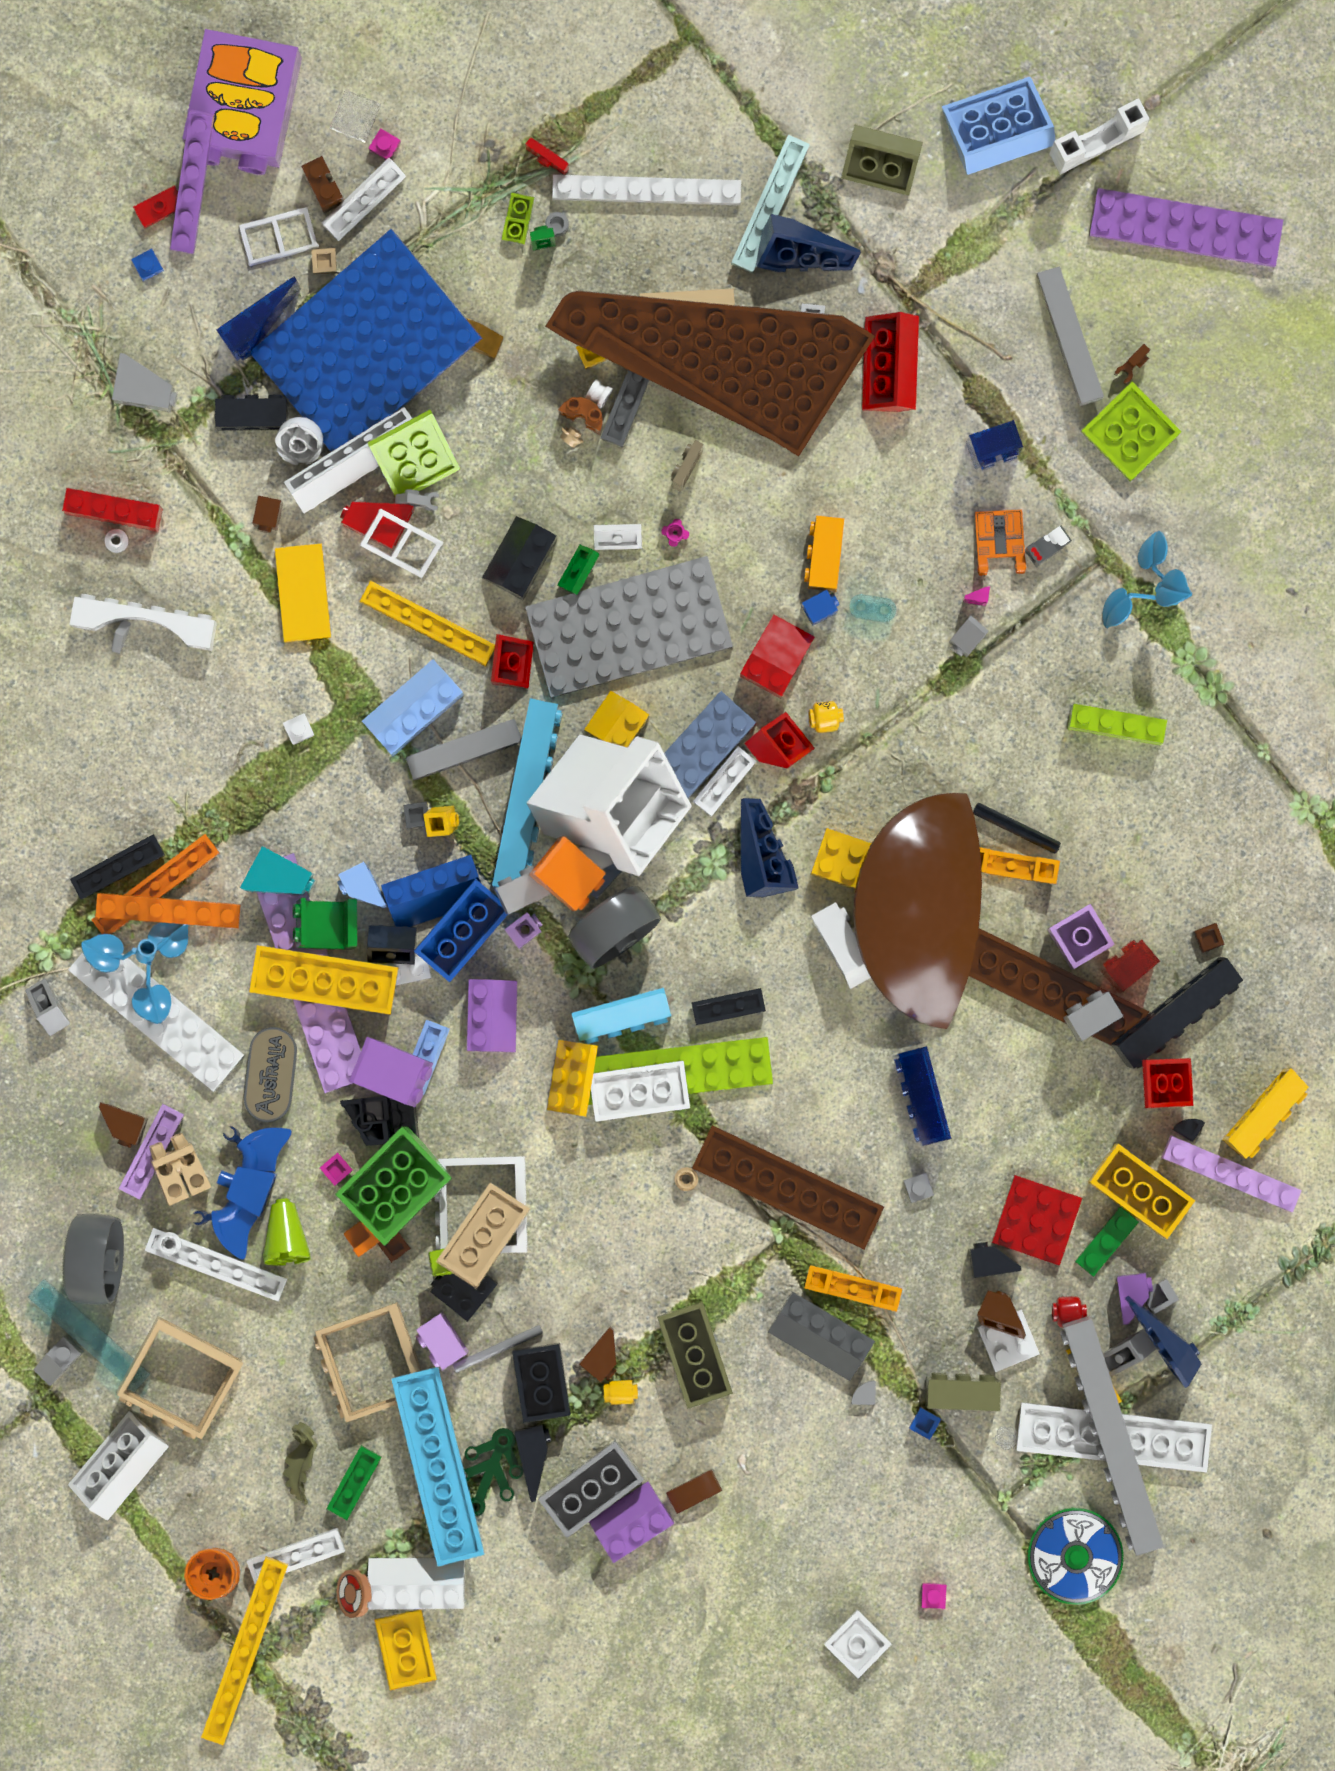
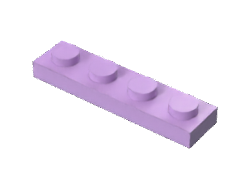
M162 1104L119 1187L120 1190L141 1200L155 1173L150 1162L152 1157L149 1146L162 1142L166 1151L171 1142L170 1137L174 1136L184 1114Z

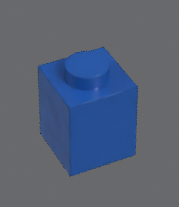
M828 590L801 604L812 626L835 615L838 612L837 606L840 605L834 593L829 594Z

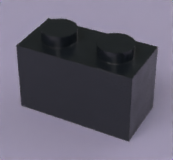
M369 925L367 940L368 963L415 965L416 953L413 951L417 947L416 927Z

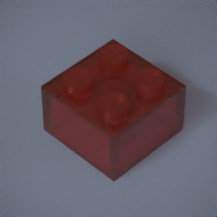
M1134 939L1129 941L1121 948L1123 953L1120 956L1115 954L1102 964L1105 968L1101 970V973L1118 993L1127 990L1160 962L1142 939L1139 941Z

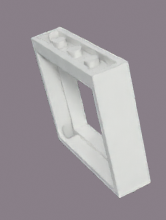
M525 1156L438 1159L445 1170L446 1166L515 1164L516 1200L526 1206ZM447 1184L435 1195V1202H439L440 1211H435V1224L440 1226V1235H436V1250L444 1249L448 1244ZM527 1215L517 1229V1245H506L501 1253L527 1252Z

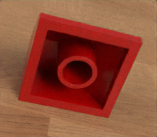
M784 712L761 728L744 743L759 762L786 769L815 749L787 712Z

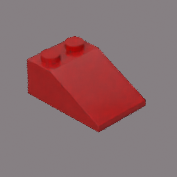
M773 614L745 663L740 677L781 699L815 636Z
M1191 1058L1142 1060L1145 1108L1194 1106Z

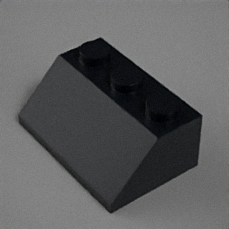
M516 516L482 579L524 600L555 545L557 535L535 523Z

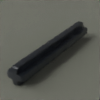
M977 803L973 810L974 815L1051 853L1056 854L1061 846L1059 841L984 804Z

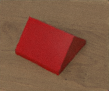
M496 634L491 675L492 685L529 689L533 641Z

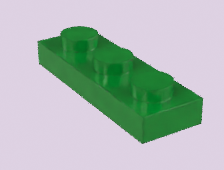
M1119 1207L1077 1257L1075 1262L1094 1277L1139 1221L1122 1207Z
M361 1445L326 1509L348 1520L382 1456Z

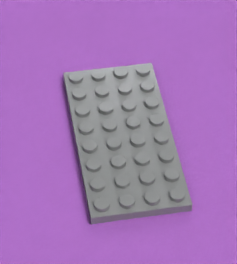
M708 556L583 590L578 595L572 593L525 607L551 698L733 648Z

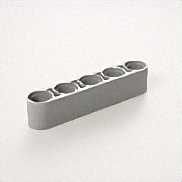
M515 719L410 755L406 757V761L412 778L415 781L520 744L522 738Z

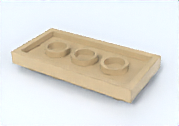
M489 1183L437 1259V1263L477 1289L530 1211V1208L492 1183Z

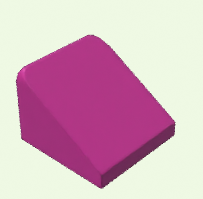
M990 586L965 595L963 602L981 606L987 605Z

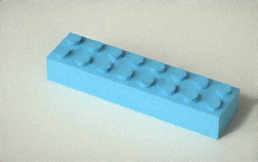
M535 699L529 700L492 883L494 888L499 887L497 882L509 876L513 880L521 876L519 871L527 868L528 865L532 866L535 852L531 850L532 842L537 843L539 827H535L536 819L530 811L527 802L545 780L546 772L550 773L552 769L553 757L549 756L551 749H556L558 736L554 732L556 726L560 727L563 714L556 703Z

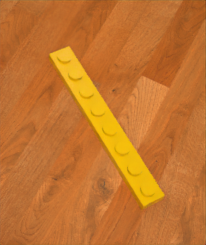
M267 1556L264 1559L201 1735L203 1739L220 1745L225 1743L286 1573L287 1563Z

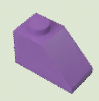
M1146 1273L1117 1276L1123 1325L1129 1324L1135 1316L1125 1297L1129 1295L1143 1306L1149 1298V1292H1153L1151 1277L1147 1278Z

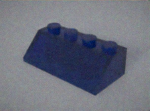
M927 1046L898 1053V1059H894L897 1073H902L904 1082H901L900 1086L903 1096L908 1095L910 1105H907L906 1108L909 1119H914L916 1128L912 1129L915 1142H920L921 1146L952 1139Z

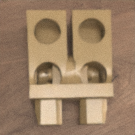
M182 1133L170 1137L174 1147L171 1151L166 1152L162 1142L149 1146L152 1157L150 1162L161 1186L166 1203L169 1206L189 1198L180 1175H182L191 1196L211 1188L192 1144L187 1142Z

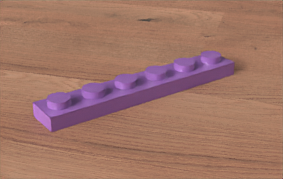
M196 110L189 112L170 250L190 254L195 252L215 114Z

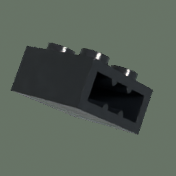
M455 1274L437 1276L430 1285L434 1287L431 1290L433 1295L468 1322L498 1283L486 1274L476 1289Z

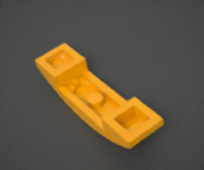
M980 847L982 873L1041 883H1057L1060 866L1059 860L1031 857Z
M812 1265L809 1267L804 1287L805 1289L895 1312L898 1310L903 1288Z

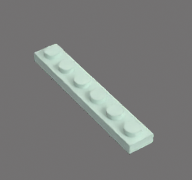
M790 135L787 136L731 265L753 274L756 268L762 230L770 214L779 215L810 146L809 143Z

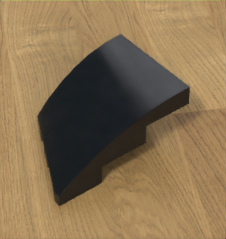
M386 1096L340 1101L341 1106L345 1108L352 1120L353 1126L359 1131L360 1137L366 1146L385 1144L401 1127H409L419 1138L416 1107L403 1104Z

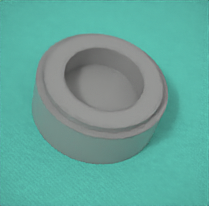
M553 212L546 218L545 226L553 228L554 236L560 237L568 231L569 221L563 213Z

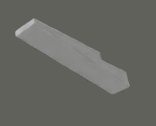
M1060 266L1037 273L1079 406L1102 400L1104 395Z

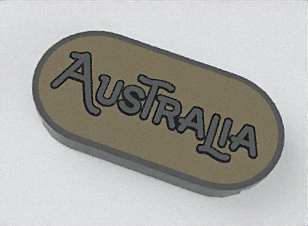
M269 1027L259 1031L253 1037L249 1047L244 1104L249 1114L262 1122H273L282 1118L289 1111L292 1104L297 1044L293 1037L281 1028Z

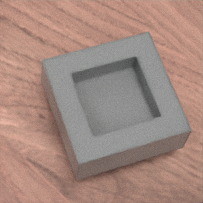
M927 1173L903 1180L911 1203L934 1196Z

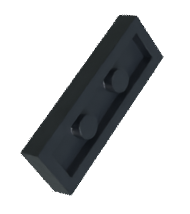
M761 988L691 1002L696 1026L766 1012Z

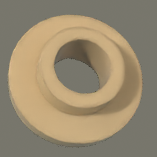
M681 1168L675 1174V1184L680 1190L690 1191L697 1186L698 1175L692 1168ZM687 1174L691 1177L690 1183L685 1184L682 1182L683 1175Z

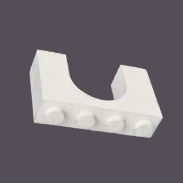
M1138 98L1118 108L1115 116L1098 128L1081 136H1078L1075 130L1055 140L1049 154L1059 174H1062L1143 133L1150 119Z

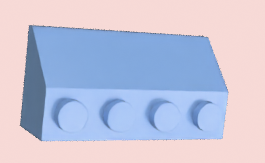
M432 659L363 719L362 722L392 756H395L464 696V693Z

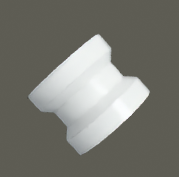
M596 379L585 398L595 402L602 409L613 388L610 386L605 387L601 384L600 380Z

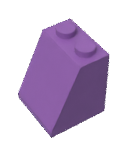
M367 1037L349 1081L403 1104L416 1107V1104L423 1097L422 1089L425 1082L432 1075L433 1063L385 1042Z

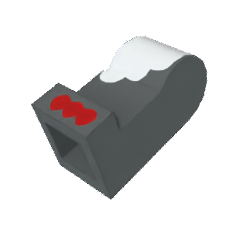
M1061 525L1027 546L1025 552L1037 568L1066 547L1072 540Z

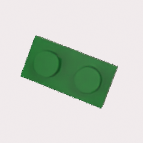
M539 226L530 232L533 251L556 246L553 228Z
M579 544L557 586L578 595L600 554L593 549Z

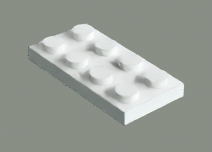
M684 1061L593 1074L591 1094L595 1122L690 1108Z

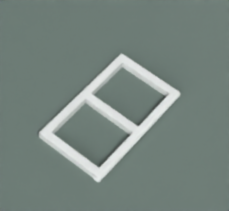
M307 207L239 225L249 266L319 248ZM304 214L312 244L285 251L277 221ZM272 222L280 253L253 260L245 229Z
M379 509L377 516L360 543V546L421 578L439 548L443 545L441 540L382 509ZM382 516L407 528L392 555L367 543ZM412 531L435 543L420 571L396 558Z

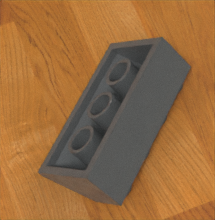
M791 1291L768 1330V1333L849 1381L863 1363L875 1342L872 1338Z

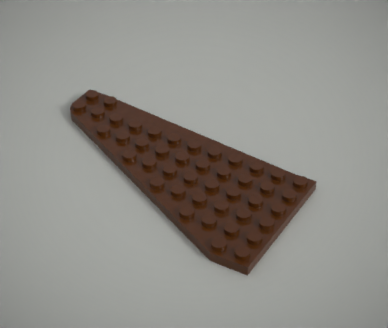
M581 290L566 294L545 325V327L564 339L776 442L798 457L875 337V335L843 315Z

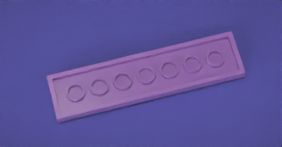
M1098 188L1089 236L1275 268L1284 220Z

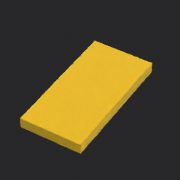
M322 543L275 548L284 642L332 638Z

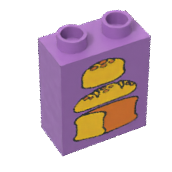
M205 29L182 138L184 144L189 112L196 110L215 115L207 165L218 166L222 156L239 160L238 169L251 174L265 175L267 166L280 168L302 61L298 47Z

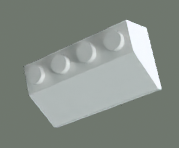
M129 1411L70 1481L68 1486L89 1510L108 1521L169 1446L155 1431Z
M369 1558L368 1580L371 1586L372 1597L371 1602L367 1604V1608L464 1609L465 1560L437 1566L436 1558Z

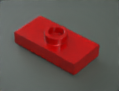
M528 139L525 144L526 150L538 157L537 161L546 168L551 166L562 175L568 172L569 164L567 161L535 139Z
M175 185L133 206L144 229L175 214L178 190Z

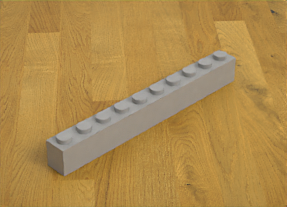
M1087 1316L1062 1324L1064 1331H1061L1060 1334L1064 1346L1069 1344L1071 1354L1067 1355L1071 1368L1076 1367L1078 1377H1075L1078 1391L1083 1390L1086 1398L1082 1400L1085 1413H1090L1093 1422L1089 1423L1093 1437L1098 1436L1100 1445H1097L1096 1448L1100 1460L1105 1458L1107 1468L1103 1470L1107 1482L1112 1481L1114 1490L1110 1491L1115 1505H1120L1122 1513L1118 1514L1121 1527H1126L1129 1536L1125 1537L1129 1551L1134 1550L1136 1556L1164 1548L1092 1318Z

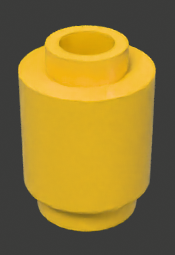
M633 1380L610 1381L604 1384L605 1403H610L611 1405L634 1404V1399H638V1385H633Z

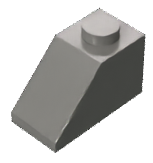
M970 616L950 639L949 643L952 644L950 648L958 656L964 655L968 657L986 636L988 630Z
M46 978L25 990L36 1018L49 1036L70 1024L64 1008Z
M1144 1329L1130 1335L1103 1352L1110 1377L1141 1362L1156 1350Z
M66 1335L43 1357L33 1370L51 1386L84 1351Z

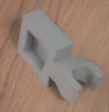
M405 490L403 494H396L395 504H410L415 508L421 507L428 511L437 510L438 506H433L430 499L439 497V494L431 492L423 496L419 495L417 490Z

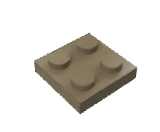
M695 440L692 445L688 443L682 454V465L677 464L671 474L673 489L680 493L703 453V444Z

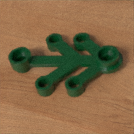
M507 1428L496 1430L490 1441L476 1447L469 1446L465 1450V1457L470 1461H474L480 1454L494 1449L491 1459L467 1469L464 1468V1471L467 1473V1481L469 1478L485 1472L475 1497L471 1498L472 1504L478 1503L480 1505V1510L474 1511L476 1517L482 1515L486 1509L484 1499L494 1476L501 1490V1499L503 1501H511L514 1497V1490L509 1487L500 1465L503 1453L510 1466V1477L519 1479L523 1475V1468L518 1464L512 1450L515 1444V1435ZM506 1436L508 1439L507 1444H500L499 1437ZM469 1449L476 1451L477 1455L474 1458L468 1456ZM514 1467H518L521 1470L519 1476L512 1474ZM504 1490H510L512 1496L505 1498L502 1494Z

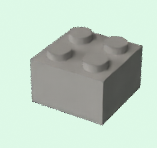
M1101 990L1086 998L1088 1003L1083 1006L1081 1003H1077L1066 1010L1068 1015L1063 1018L1077 1042L1087 1039L1123 1017L1109 992L1102 993Z

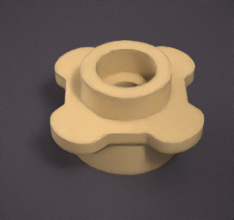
M570 426V428L565 427L561 429L563 431L560 436L561 439L571 447L575 448L578 444L584 442L580 438L582 434L575 428Z

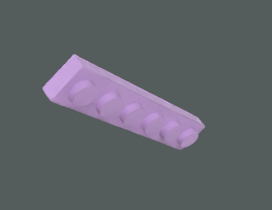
M1173 1136L1169 1137L1161 1157L1290 1212L1294 1211L1302 1191Z

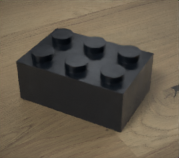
M554 1343L513 1350L512 1354L523 1423L570 1416L571 1408L561 1344Z

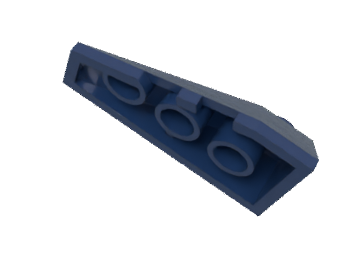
M770 214L762 230L756 267L775 272H786V269H800V272H806L808 268H821L823 271H846L853 269L861 251L794 219Z
M753 798L741 799V877L746 897L764 898L797 890L799 886L794 866L790 859L786 860L781 850V847H783L781 839L777 840L772 831L773 823L762 800Z
M1129 1295L1125 1297V1300L1171 1373L1185 1388L1188 1387L1202 1365L1197 1357L1200 1355L1197 1347L1193 1342L1188 1344L1182 1336Z

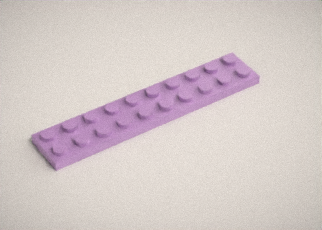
M294 853L284 856V858L298 865ZM305 891L304 895L257 892L275 948L329 956L327 949L296 948V942H293V928H296V918H293L292 915L293 904H296V901L300 898H306V901H310L307 891ZM293 999L324 1093L354 1084L349 1079L361 1049L347 1008Z

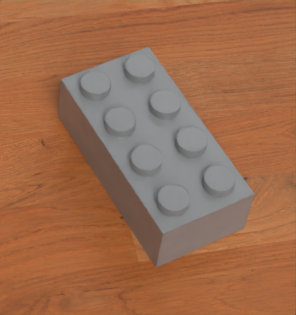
M615 1439L539 1496L538 1500L566 1538H568L644 1481V1477Z

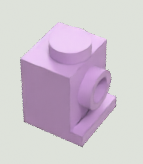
M526 913L504 930L516 946L521 949L525 944L542 933L539 929L542 924L535 914L530 917ZM522 926H529L530 932L523 934L521 932Z

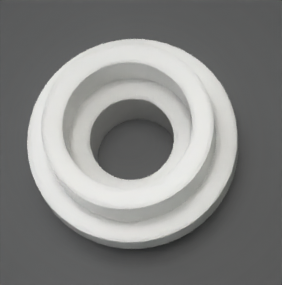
M113 529L105 536V546L113 553L123 552L128 546V536L122 530ZM114 537H120L118 545L112 543Z
M164 1233L157 1241L158 1250L165 1256H173L181 1249V1239L175 1233ZM169 1239L174 1242V1246L171 1249H168L165 1245Z

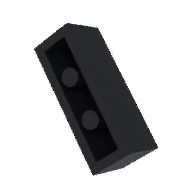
M272 394L268 395V398H259L258 395H245V399H235L234 395H221V399H215V428L217 431L279 430L282 424L288 420V401L286 398H282V395Z

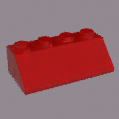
M894 312L865 317V330L875 335L864 353L862 410L886 412L916 410L919 316L904 312Z

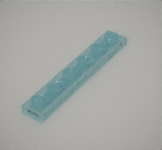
M43 1279L28 1298L122 1381L134 1358L46 1279ZM140 1365L128 1388L136 1392L151 1373Z

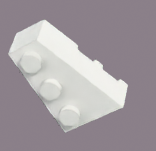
M835 902L812 915L815 927L835 959L836 965L846 978L849 988L852 989L870 979L871 977L863 963L858 948L855 927L851 929L847 921L851 919L845 908L840 909Z

